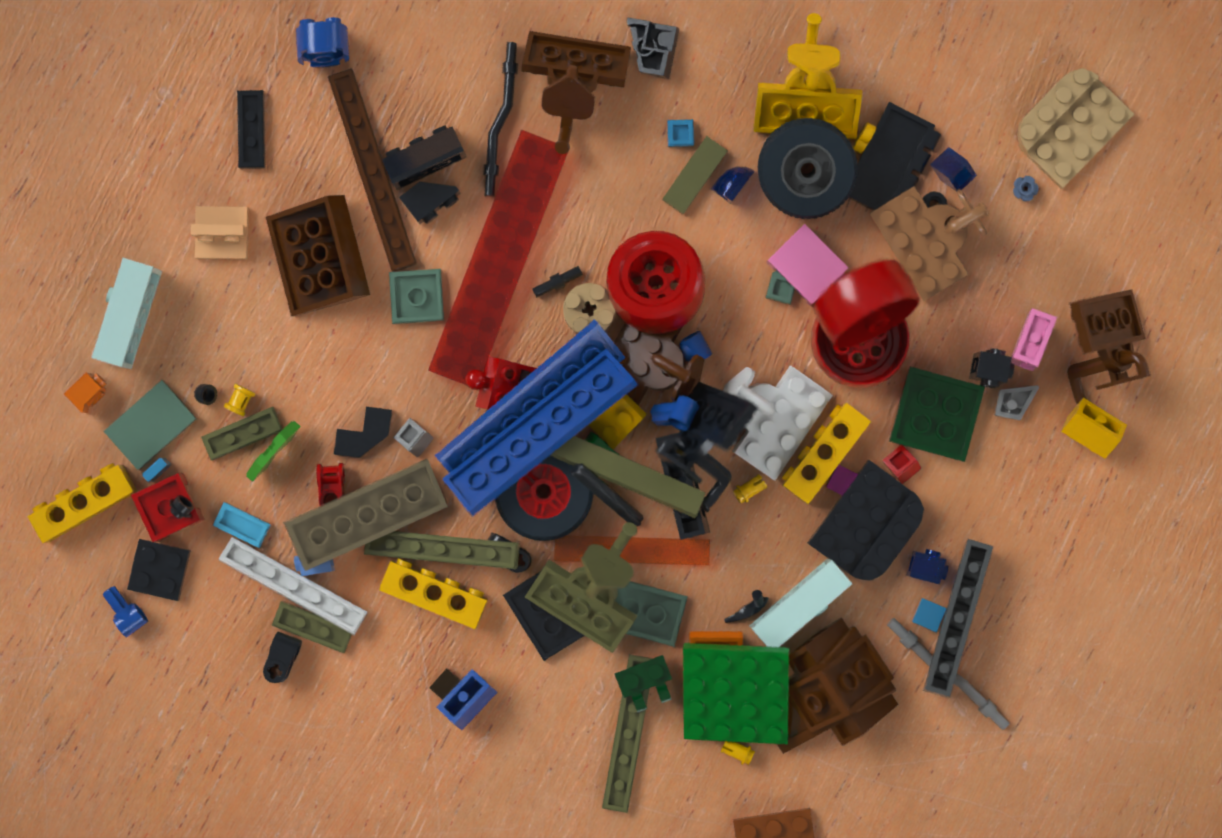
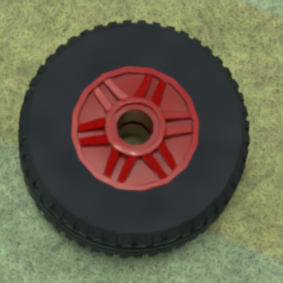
M549 455L495 498V502L502 519L516 533L532 540L550 541L570 534L582 524L590 511L593 492L572 475L573 465ZM541 484H547L551 488V495L547 499H542L537 494V489Z

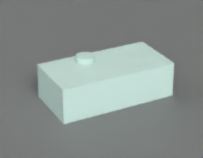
M126 258L122 259L114 287L109 288L106 296L108 307L92 358L119 367L132 369L162 274L161 270Z
M827 558L749 626L767 647H780L812 618L822 614L828 608V605L850 587L852 583L837 565Z

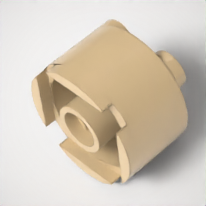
M593 283L578 285L565 298L563 305L564 318L567 325L575 333L578 334L594 319L604 331L611 326L615 317V309L610 302L608 291L601 285ZM586 304H590L591 307L596 306L597 308L593 311L592 317H589L587 313H582Z

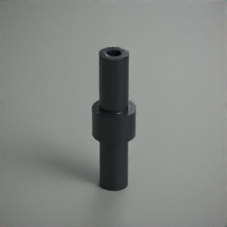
M579 266L562 274L557 273L549 277L550 280L532 288L537 298L553 289L557 291L565 287L566 283L583 274Z

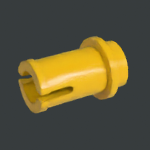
M760 474L741 486L736 485L733 493L740 504L743 502L748 503L749 498L767 489L765 481L761 480Z
M725 741L721 749V753L741 761V765L744 763L749 765L755 751L751 749L752 746L750 745L746 747L740 743Z

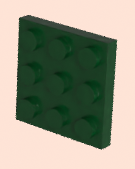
M910 366L889 442L965 462L985 387Z

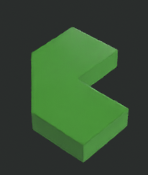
M291 421L279 432L266 451L261 453L246 473V477L252 482L268 468L275 456L293 439L301 426L295 421Z

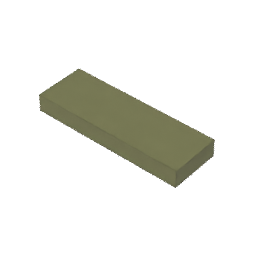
M706 136L662 200L681 214H684L728 150Z
M270 407L206 434L201 438L210 460L213 461L277 434L283 428L274 407Z
M284 601L280 602L272 623L274 627L341 653L346 652L352 634L320 616Z

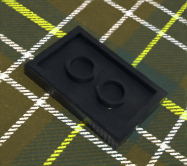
M539 572L503 594L543 661L585 635L525 598L540 574Z

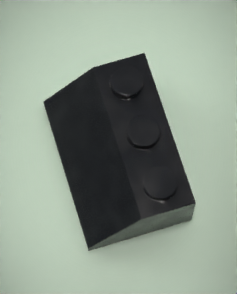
M446 125L432 131V136L426 139L423 136L409 142V147L402 150L398 147L386 153V157L382 161L396 190L467 158L453 127L447 128Z

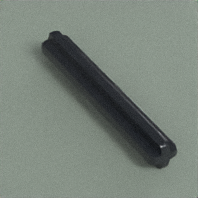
M576 463L571 473L577 480L626 522H631L637 527L641 525V521L644 518L640 512L583 463Z

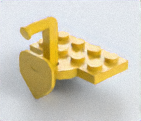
M811 13L806 18L808 25L805 44L797 43L788 47L787 60L795 65L796 68L787 75L785 83L758 82L753 132L772 133L782 124L784 125L786 122L794 119L814 118L832 124L848 139H856L862 89L836 88L835 78L829 70L840 64V51L833 46L817 45L819 24L822 22V18L817 13Z

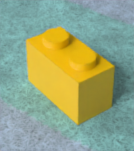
M1082 398L1067 416L1061 432L1087 447L1093 453L1106 459L1122 440L1127 424L1087 399Z

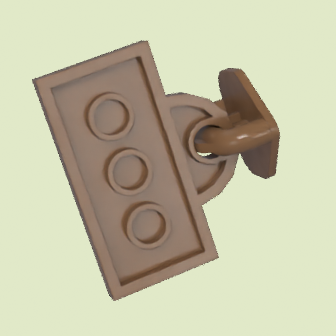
M913 186L870 212L895 256L911 277L923 301L968 275L967 270L956 254V251L963 246L966 240L967 226L975 222L983 236L987 234L980 220L983 216L987 217L989 215L987 208L981 202L974 208L961 189L957 190V194L965 208L960 211L948 204H936L928 207L917 188ZM950 217L949 222L945 225L946 219Z

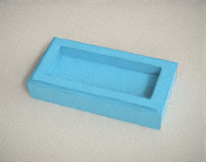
M223 502L212 526L260 548L271 524Z

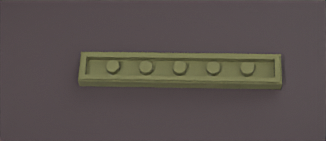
M573 436L550 455L573 466L576 463H583L598 477L693 518L697 516L706 492L576 436Z
M393 531L365 544L364 554L517 569L520 543Z
M629 654L627 668L653 658ZM649 689L641 691L646 706ZM622 695L602 804V809L628 813L646 710L637 712L631 696L623 698Z

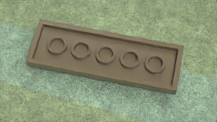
M424 459L283 523L301 565L307 571L448 506L428 459Z

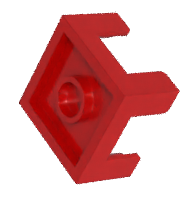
M177 473L131 495L152 542H159L179 530L205 520L200 508L195 507L186 487L188 482L184 473ZM177 495L186 497L194 505V509L191 512L192 516L190 518L183 517L182 519L175 517L170 512V500L175 499Z

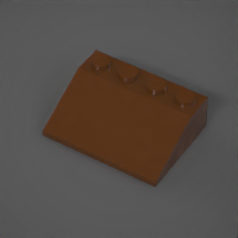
M327 195L266 217L291 317L371 295L345 195Z

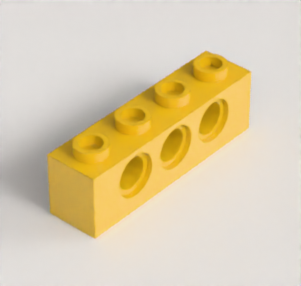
M844 403L842 407L839 404L836 405L829 415L832 419L826 427L824 425L820 426L813 436L816 439L811 447L806 445L797 457L801 460L795 468L790 466L782 476V479L785 480L782 486L805 504L811 502L871 423L869 419L848 403ZM837 424L844 425L847 430L846 436L843 439H838L833 434V429ZM823 444L831 449V455L826 460L821 459L817 454L819 446ZM806 465H811L815 469V476L811 480H806L802 476V469Z
M111 463L100 469L101 475L94 479L88 476L77 483L78 488L71 492L69 489H65L56 494V500L50 504H47L45 501L32 508L34 513L27 517L42 544L53 541L138 492L124 466H115L114 463ZM104 481L110 486V491L106 496H102L99 493V485ZM81 494L87 498V505L83 509H80L76 504V499ZM58 507L62 508L65 513L64 519L61 522L56 521L54 518V511Z
M398 558L397 562L390 561L379 591L470 628H477L488 599L483 597L484 592L470 587L469 591L459 588L461 583L447 577L444 582L435 578L437 573L422 568L421 572L412 569V563ZM408 575H412L417 579L418 584L414 590H409L404 586V579ZM431 585H437L442 591L441 597L437 600L431 599L428 596V588ZM461 595L465 598L466 605L463 609L453 607V596Z

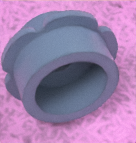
M1025 176L1015 180L1013 193L1016 198L1030 201L1034 195H1037L1039 188L1035 184L1034 178ZM1024 186L1028 187L1027 191L1023 189Z

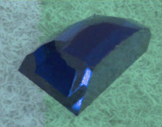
M738 166L728 169L717 179L711 190L732 204L755 171L748 167Z

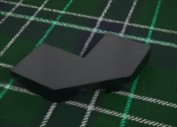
M366 406L363 432L337 429L334 454L361 458L389 436L392 410Z

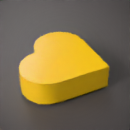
M869 122L865 123L853 145L855 151L858 153L864 151L877 129L876 126Z

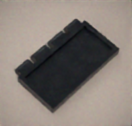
M889 102L876 126L877 129L872 139L867 144L857 163L858 174L855 187L851 195H849V199L871 210H875L911 187L916 186L919 177L911 174L912 170L919 174L923 173L931 157L923 149L926 148L934 151L941 137L940 133L933 130L935 125Z

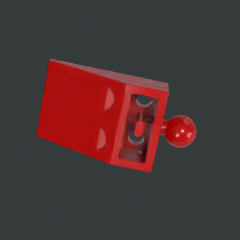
M487 357L484 373L479 369H473L467 373L465 378L466 384L470 389L479 390L475 407L489 410L537 368L501 358Z

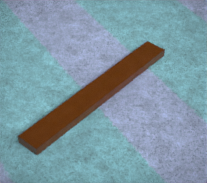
M351 68L330 75L328 79L391 271L396 272L417 265L354 71Z

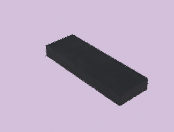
M237 91L238 168H266L264 91Z

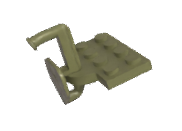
M631 522L625 523L610 550L599 544L590 545L581 558L584 567L577 568L572 573L548 560L525 598L613 653L637 618L636 614L615 602L618 596L617 588H625L634 574L632 566L619 556L631 537L637 534L636 525Z

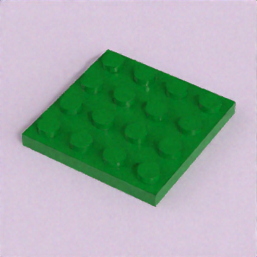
M684 643V739L788 744L789 648Z

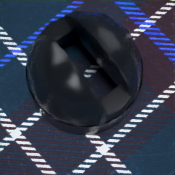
M201 384L196 387L194 397L200 404L211 405L217 398V390L213 385Z

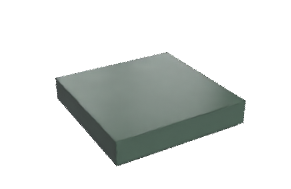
M441 269L389 272L392 324L444 321Z

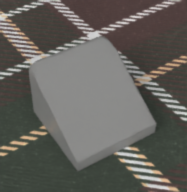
M411 418L407 420L393 437L416 457H419L434 439L433 436Z

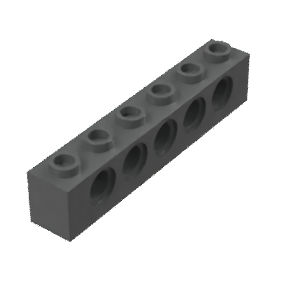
M968 539L965 543L924 684V692L947 699L950 698L993 550L991 545Z

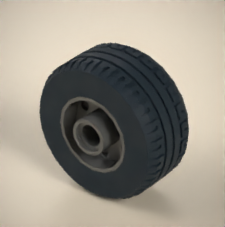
M814 118L794 119L775 129L764 142L758 159V177L767 199L784 214L801 219L821 218L840 208L849 198V195H851L858 174L856 155L847 137L832 124ZM805 163H812L814 165L813 171L809 174H804L800 171Z

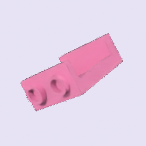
M806 224L766 262L791 284L807 301L806 303L809 306L816 302L819 295L827 287L846 275L844 272L848 269Z
M1032 308L1026 317L1012 353L1011 363L1030 371L1038 367L1057 317Z

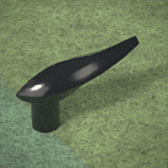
M760 590L753 591V601L742 606L733 615L725 618V622H734L755 615L765 607L769 598L763 597Z

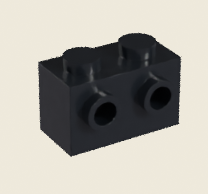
M990 348L986 352L980 351L973 354L969 379L980 381V386L988 388L999 387L1000 384L1007 383L1008 379H1012L1015 364L1011 363L1012 357L1005 356L1006 351Z

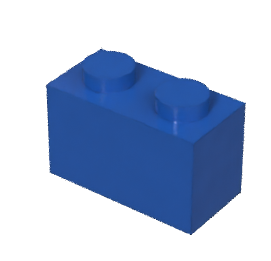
M471 669L436 708L455 726L463 730L498 692Z

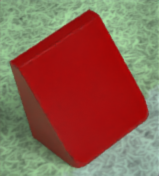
M900 445L882 460L901 484H904L921 469L919 462L903 445Z

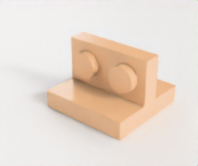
M195 206V224H191V235L195 237V258L248 259L249 208Z

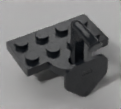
M698 382L688 396L700 406L687 431L679 430V434L667 436L656 449V453L674 471L698 484L702 482V479L690 470L694 464H697L716 480V483L704 497L700 506L705 512H709L710 508L729 485L732 476L730 471L708 452L713 446L728 451L736 443L744 427L751 422L758 407L748 400ZM673 446H675V452L679 455L676 459L668 454Z

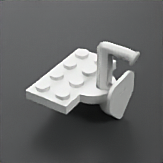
M789 366L776 387L767 383H756L749 386L755 376V371L746 367L733 377L723 389V391L748 400L758 407L751 422L744 427L746 431L732 452L776 481L833 395L792 366Z

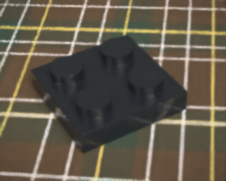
M139 539L127 590L179 601L191 550Z

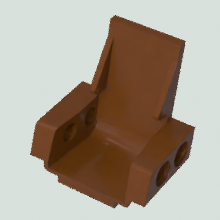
M842 617L818 631L789 654V665L794 674L789 677L788 744L777 745L784 754L831 729L843 746L864 735L899 705L892 695L896 691L895 686L891 682L894 679L892 673L867 635L861 636L854 626L848 628Z

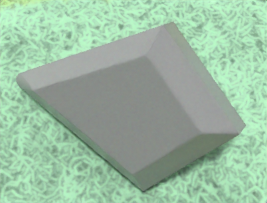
M1039 386L999 390L994 415L1021 420Z

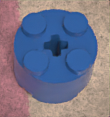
M331 17L321 22H315L313 19H304L299 22L300 26L296 28L297 61L299 64L304 65V61H308L311 67H332L340 65L341 59H345V62L349 61L348 28L346 25L341 24L340 18Z

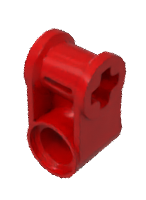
M339 463L338 466H322V464H317L316 477L319 505L321 506L326 504L325 500L329 494H336L338 498L344 496L345 469L344 463ZM326 474H336L335 476H325Z

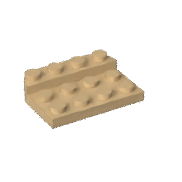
M1083 68L1071 71L1060 79L1023 117L1018 125L1017 136L1022 152L1061 189L1134 115L1098 79L1099 76Z

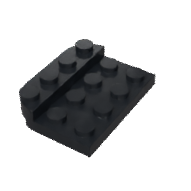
M867 460L807 543L853 577L871 581L886 572L917 530L923 518L924 507L919 497L913 491L872 461Z

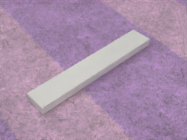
M231 537L219 557L220 562L352 635L356 634L367 615V611Z

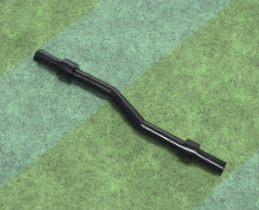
M507 42L506 62H503L502 73L505 74L503 104L488 132L487 161L483 168V175L486 176L484 196H495L496 176L499 174V165H497L498 135L513 107L515 75L518 74L516 42Z

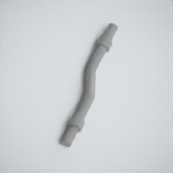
M895 618L891 619L887 626L901 638L900 642L907 649L911 648L930 667L933 655L917 641L918 637L911 630L907 631ZM956 674L954 684L979 707L978 710L986 718L990 717L1004 730L1009 725V722L996 710L997 706L990 699L986 700L966 679Z

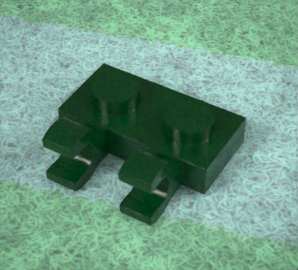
M663 655L614 673L623 698L631 696L637 712L647 709L641 691L656 686L662 703L672 700L665 683L672 680Z

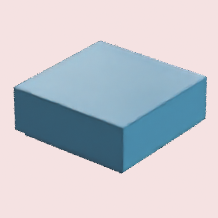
M693 120L667 121L668 147L694 146Z
M159 458L142 476L147 482H154L172 464L166 458Z
M921 598L912 622L937 632L947 608Z

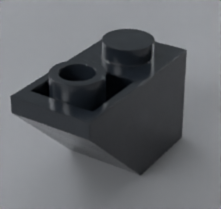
M418 182L399 198L419 224L423 222L428 224L438 216L437 211L445 206L448 209L459 200L457 196L461 193L456 186Z

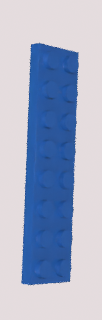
M594 319L440 450L435 457L450 473L606 348L619 363L626 357Z
M606 348L446 475L443 480L473 517L638 384Z

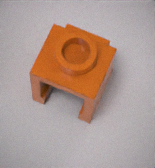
M86 372L64 395L81 413H88L89 407H93L106 395L104 393L106 390L104 386L107 383L97 373L93 375Z

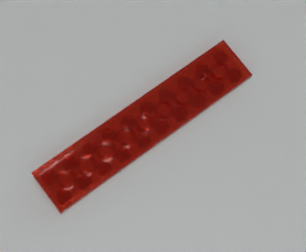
M521 129L428 371L466 386L465 378L469 371L479 369L484 372L487 360L490 357L569 151L566 154L557 153L555 142Z

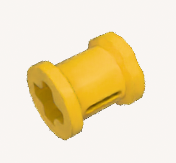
M235 383L233 386L235 390L229 402L225 403L223 407L238 415L245 416L246 412L244 410L250 398L254 397L256 393Z

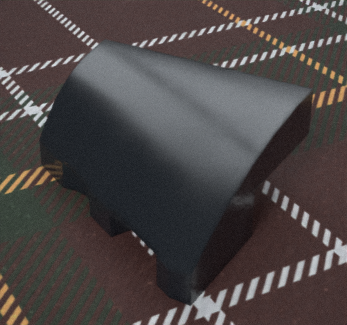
M627 18V25L630 27L633 37V48L638 57L639 72L670 79L680 29L675 26Z

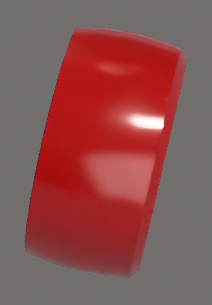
M648 231L627 239L617 248L607 268L606 285L610 302L616 313L627 325L637 331L648 334H664L685 326L694 318L700 309L705 295V273L695 249L686 240L676 234L665 231ZM648 263H652L655 265V268L648 271L645 269V266ZM667 266H672L674 271L666 273L664 269ZM635 277H640L642 282L636 285L632 280ZM673 283H679L674 290L670 288ZM656 285H657V288H658L659 285L662 286V287L659 288V289H653V288H652V287H654V286H656ZM646 294L648 298L642 297L640 295Z
M883 259L861 266L832 283L819 295L815 302L814 310L822 329L830 341L837 348H847L869 341L901 323L917 309L920 304V298L911 277L898 260Z
M816 317L811 331V347L818 366L830 379L851 388H868L887 381L900 369L910 347V332L907 320L905 319L883 333L881 337H875L864 342L863 345L847 347L845 351H840L827 337ZM873 346H877L880 348L879 356H873L871 354V348ZM853 354H861L862 362L855 363L852 359Z

